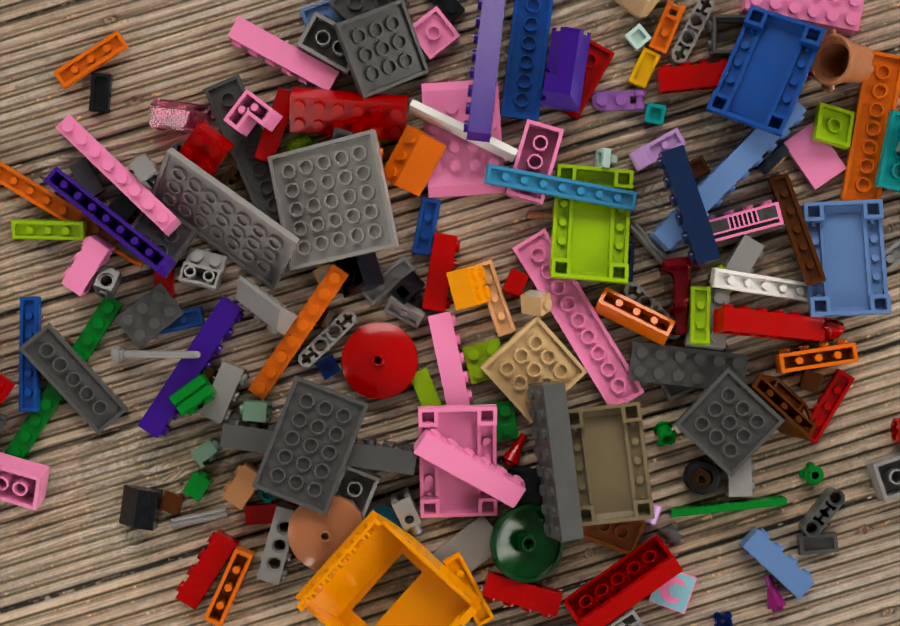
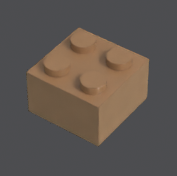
M251 461L239 465L233 473L236 477L228 481L222 491L225 493L222 498L240 510L246 507L258 490L252 487L259 467Z

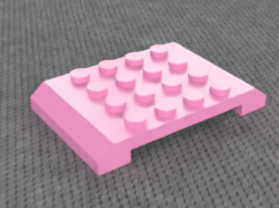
M473 80L421 84L422 104L462 123L465 120L469 121V115L465 113L466 104L471 103V97L467 96L468 87L473 85ZM497 80L491 137L502 141ZM424 120V131L447 146L428 180L429 198L505 194V187L484 184L487 164L504 166L502 157Z
M496 404L418 406L419 436L425 427L430 430L435 429L446 439L451 438L455 440L459 446L471 449L475 455L486 457L491 461V464L497 466ZM419 456L421 518L498 516L496 498Z

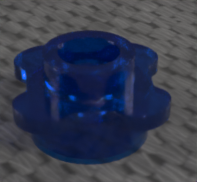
M729 611L725 613L715 612L713 614L715 619L714 626H733L732 614Z

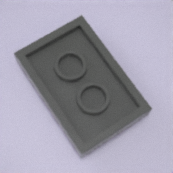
M159 283L115 319L137 348L140 349L183 316L185 312L166 287Z

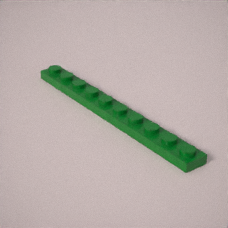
M107 297L102 300L73 345L75 351L86 363L124 306L123 303L115 298ZM50 382L40 396V412L29 413L5 450V454L25 459L59 407L64 397Z

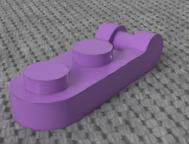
M645 90L600 91L594 94L591 103L597 111L645 110V103H643ZM631 97H636L635 104H630Z

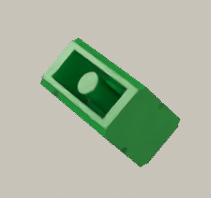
M200 374L169 396V399L182 416L186 414L191 416L199 410L197 406L201 403L206 405L214 399L213 395L217 391L205 374Z

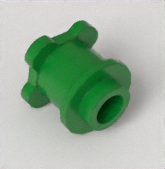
M661 421L653 429L654 434L659 438L657 444L660 447L667 444L672 445L676 442L675 436L677 433L675 430H671L672 425L670 422Z
M808 462L806 467L799 471V476L804 478L807 484L815 485L823 480L824 473L820 467L815 466L812 462Z

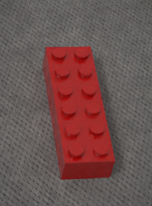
M293 87L290 94V132L333 135L334 127L351 131L353 134L375 129L378 139L399 141L407 126L408 96L374 94L363 99L358 92Z
M656 534L562 601L578 626H605L681 573L683 569Z

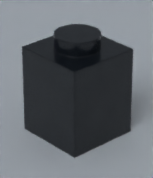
M120 193L108 206L129 224L133 223L141 212L123 193Z
M412 271L402 278L391 291L403 304H406L426 284Z

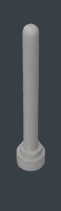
M114 346L111 350L113 362H122L127 358L198 359L201 356L199 351L127 350L122 346Z

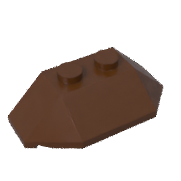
M759 374L750 388L785 420L777 430L781 434L805 440L810 439L817 424L813 421L807 404L778 377Z

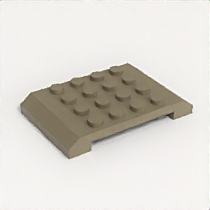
M640 401L568 410L582 526L655 519Z

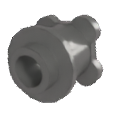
M676 522L669 523L658 529L663 534L666 545L674 546L681 542L680 539L683 536L679 534Z

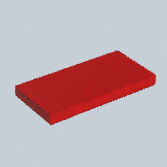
M590 40L579 113L561 112L575 120L579 119L613 58L614 52Z

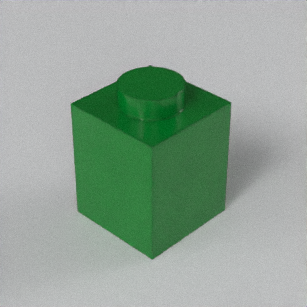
M197 470L192 474L182 492L199 502L214 480L210 478L211 475L208 472Z

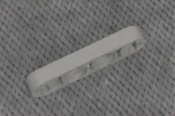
M698 0L670 53V60L673 64L679 65L688 59L714 8V0ZM707 1L709 7L704 10L703 14L699 13L703 7L701 3ZM692 18H700L701 26H693L691 23ZM690 34L693 38L692 43L686 44L683 41V35ZM681 47L685 48L681 55L684 58L677 60V56L674 53H678Z
M636 282L625 284L623 287L624 296L632 300L636 299L637 297L634 294H628V286H635V292L638 295L641 292L643 293V296L638 298L636 302L640 303L642 299H648L651 303L650 309L661 312L664 316L674 320ZM671 334L668 339L674 340L679 338L680 335Z
M350 310L343 311L328 325L327 329H324L299 354V364L303 367L314 365L357 322L356 314ZM345 314H352L353 317L351 319L353 322L351 324L347 322L344 325L346 330L343 331L342 327L336 322L339 320L342 323L345 320ZM334 326L340 330V334L336 338L331 337L329 334L330 328ZM318 340L325 341V350L318 351L315 344ZM312 347L313 351L319 354V356L316 358L314 354L310 358L311 363H303V355H309L312 352L309 348Z

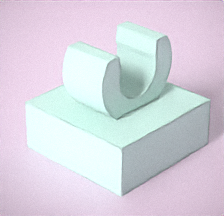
M610 148L596 150L595 167L610 168V165L613 163L617 164L618 156L611 155Z

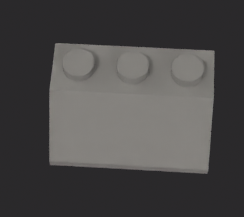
M243 276L238 278L236 300L241 303L240 307L248 313L252 311L255 314L253 317L259 322L263 323L265 321L268 324L267 328L273 333L280 332L285 335L298 316L257 284Z

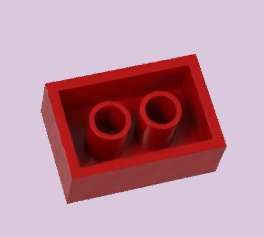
M203 121L195 127L179 153L211 176H214L235 144Z

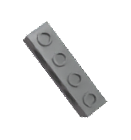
M281 501L277 504L256 579L279 585L282 579L285 580L288 568H285L286 562H290L293 552L290 550L288 541V529L282 526V522L289 523L292 514L298 506ZM277 540L284 541L286 546H278ZM272 558L279 559L281 564L275 565L272 562Z

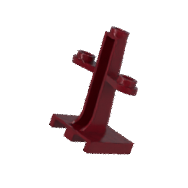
M688 256L664 259L661 267H659L660 275L669 274L673 279L674 301L673 306L667 309V313L670 316H674V321H676L674 331L676 335L688 334L691 272L698 271L703 265L694 266V263L690 262Z

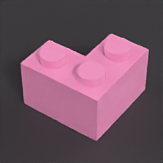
M246 89L223 120L247 137L257 122L272 132L283 116Z

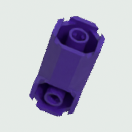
M557 27L552 28L540 107L579 113L591 33L587 32L586 36L582 29L561 27L560 31H556Z

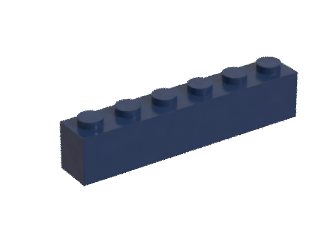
M684 145L660 152L657 164L660 170L663 169L665 175L663 182L665 187L670 190L669 200L672 207L675 206L677 214H675L677 224L682 226L684 233H681L684 244L688 245L689 252L687 253L690 262L697 266L721 258Z

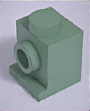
M210 438L190 454L199 466L203 468L208 465L207 460L210 463L219 456L217 452L223 447H220V442L217 439Z

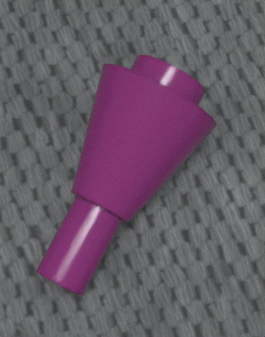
M772 575L765 576L768 588V609H772V612L784 610L783 606L787 604L777 587H775Z

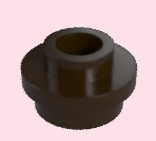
M697 469L692 473L691 483L696 488L703 489L710 484L711 477L706 470ZM704 476V481L699 483L698 477Z

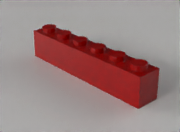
M723 304L721 308L714 309L713 333L805 343L825 341V329L823 327L825 318L810 317V314L801 316L800 312L784 314L783 310L767 312L766 308L750 310L751 307L749 306L733 308L732 304Z

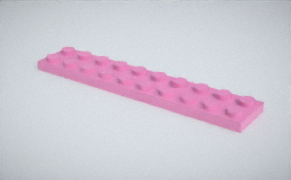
M544 228L513 247L512 250L529 275L535 288L539 291L550 292V299L552 300L550 312L580 362L587 370L588 375L607 405L628 403L644 393L638 381L628 380L629 365L577 280L550 278L551 237Z

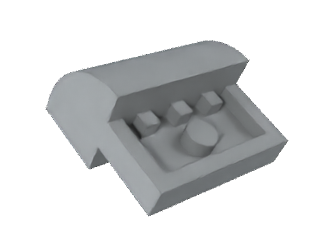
M190 247L186 261L183 262L178 281L218 291L223 281V273L228 257Z

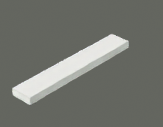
M412 100L408 113L464 140L467 139V133L463 132L464 123L416 100ZM493 137L490 138V142L467 140L510 162L514 161L518 149Z
M720 268L711 269L709 286L712 288L808 302L805 282Z

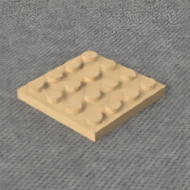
M539 316L533 317L480 366L530 423H533V420L530 417L531 403L527 396L529 383L548 380L565 382L566 391H568L587 373V370Z

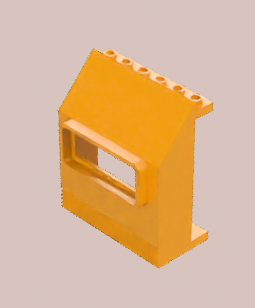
M374 510L368 514L295 596L300 602L296 607L301 612L307 608L325 626H369L353 611V608L403 554L422 573L374 626H465L477 613L481 598L410 533Z

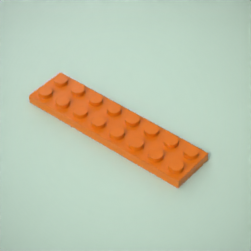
M872 51L874 59H872L871 65L874 66L870 77L859 85L851 144L848 149L839 201L881 199L883 188L874 186L889 111L896 110L900 91V55Z

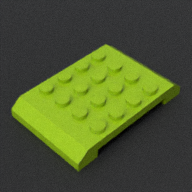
M558 163L555 176L632 191L634 170ZM554 197L549 267L550 278L628 284L630 211Z

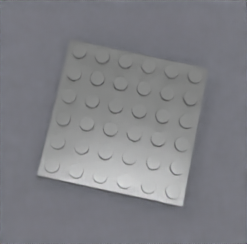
M375 129L267 157L280 224L300 239L288 262L290 271L399 246Z

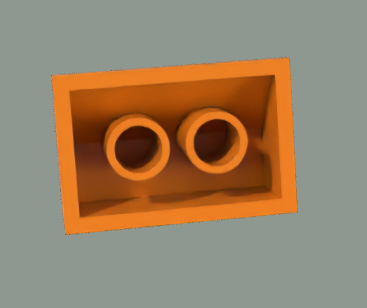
M407 124L384 167L386 180L414 195L420 196L447 146L420 128Z

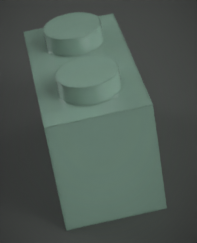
M248 399L244 401V404L240 405L242 421L266 423L271 420L272 401Z

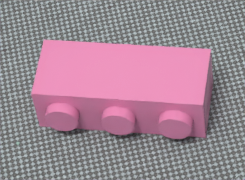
M98 234L87 236L82 243L83 248L75 254L72 259L74 263L63 274L64 279L61 284L79 296L89 292L102 265L105 266L116 246Z

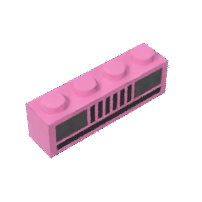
M772 200L760 202L761 206L754 208L753 205L742 207L740 212L735 213L733 209L723 212L724 216L716 217V214L708 216L715 241L718 242L784 224L779 202L772 203Z

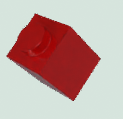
M511 268L502 288L505 291L504 295L513 299L516 296L520 297L529 275Z

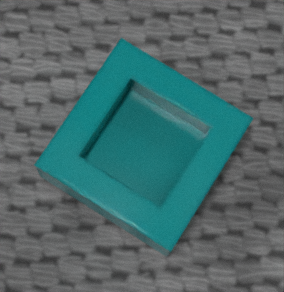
M647 103L643 123L662 126L666 106Z

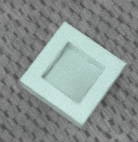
M640 23L624 36L635 51L639 50L652 38Z

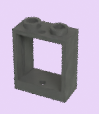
M713 14L707 20L706 30L709 32V39L706 42V50L709 51V57H730L732 50L716 49L717 24H744L746 15Z

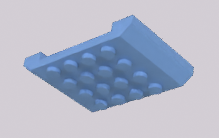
M883 199L803 203L802 214L826 278L825 282L807 287L810 317L891 314L882 221L884 218Z

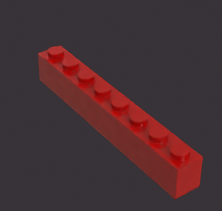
M719 59L716 63H710L709 60L698 62L697 65H691L690 62L679 64L677 67H672L671 64L661 65L655 72L657 94L716 89L729 59ZM809 72L807 79L813 77L811 72Z

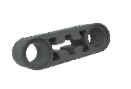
M833 487L826 488L800 520V531L809 537L818 536L845 501L844 493ZM836 492L837 498L831 502L830 496ZM820 509H823V515H821V513L819 512ZM813 523V529L807 532V525Z

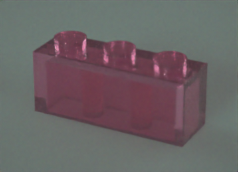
M154 98L149 105L150 127L158 130L168 129L175 130L178 133H192L195 127L203 121L211 126V106L158 98Z

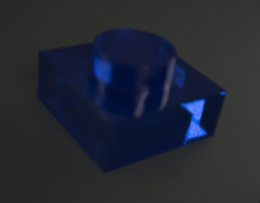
M333 354L315 364L325 380L342 370Z

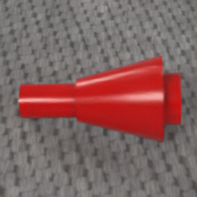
M521 433L516 443L501 457L505 465L510 468L518 467L523 449L522 446L528 436Z

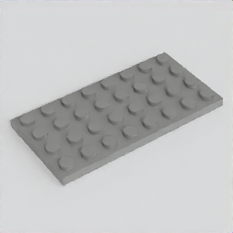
M171 147L167 150L151 193L173 214L199 230L197 233L198 237L273 290L300 239Z

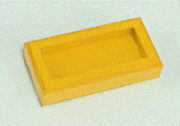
M644 47L627 83L645 90L661 54Z

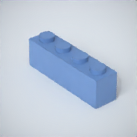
M753 527L739 544L787 590L800 599L815 583L811 579L812 574L804 567L800 569L796 565L798 561L790 554L786 556L782 552L784 548L775 541L773 543L768 539L770 535L763 528L759 530Z

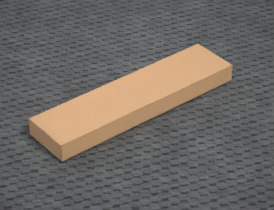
M492 259L479 263L482 264V268L486 271L485 280L491 291V301L486 302L498 338L517 332Z

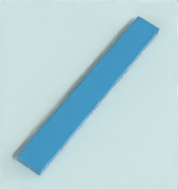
M487 164L484 184L635 211L638 194L636 191L493 164Z

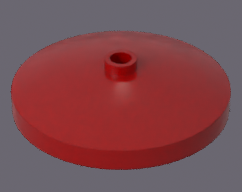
M383 322L367 324L356 330L349 337L343 348L341 358L343 374L349 385L365 397L372 399L394 397L406 390L415 378L418 369L416 346L410 336L395 325ZM377 357L382 359L380 364L375 362Z

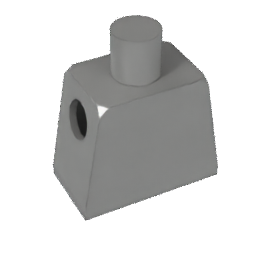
M406 487L390 494L391 505L403 530L409 529L412 536L421 533L422 529L419 525L421 523V516L409 488Z

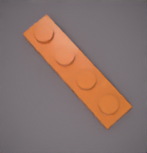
M117 30L53 73L63 88L67 89L127 50L129 46Z

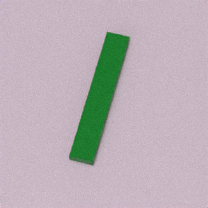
M782 495L669 507L668 511L671 517L782 506L787 505V498Z

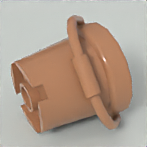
M832 29L824 36L810 72L814 79L821 84L824 92H831L834 90V86L838 84L861 83L869 78L874 69V66L871 65L874 54L867 46L854 43L845 36L836 34V29Z

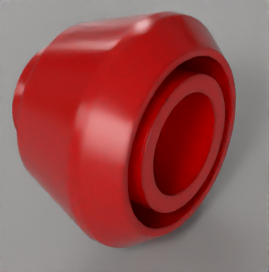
M825 318L823 325L825 340L834 341L845 331V326L841 321Z

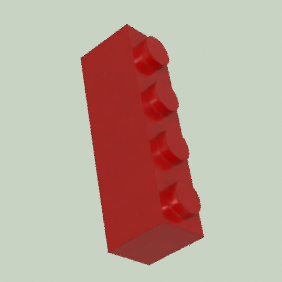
M436 232L434 234L422 309L445 312V309L450 308L451 298L448 297L450 286L446 273L456 270L457 260H454L455 252L459 253L461 242L457 241L458 236Z
M221 529L217 533L213 532L207 540L210 543L207 549L203 548L197 556L199 559L196 566L192 564L187 572L189 577L186 582L182 580L176 589L179 593L175 598L194 610L200 605L240 542Z
M489 569L482 589V595L485 596L486 600L496 602L497 599L503 601V604L509 607H514V605L521 606L522 610L526 612L538 611L540 615L551 618V616L557 617L563 593L560 590L533 582H518L502 573Z

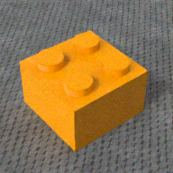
M482 264L446 273L456 310L491 301V291L486 284V271L482 268Z

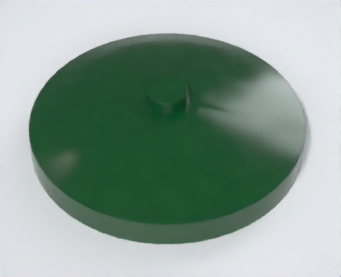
M522 504L510 508L502 514L493 527L490 537V552L493 562L501 573L512 580L524 583L541 580L556 568L562 557L564 542L547 536L544 531L545 517L540 506Z

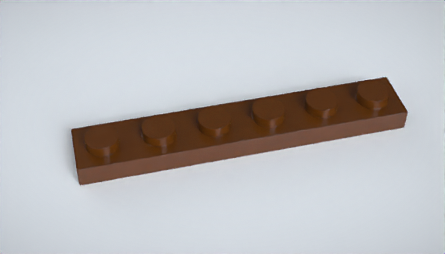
M788 173L769 178L770 188L775 202H779L784 227L806 287L825 282L826 278Z

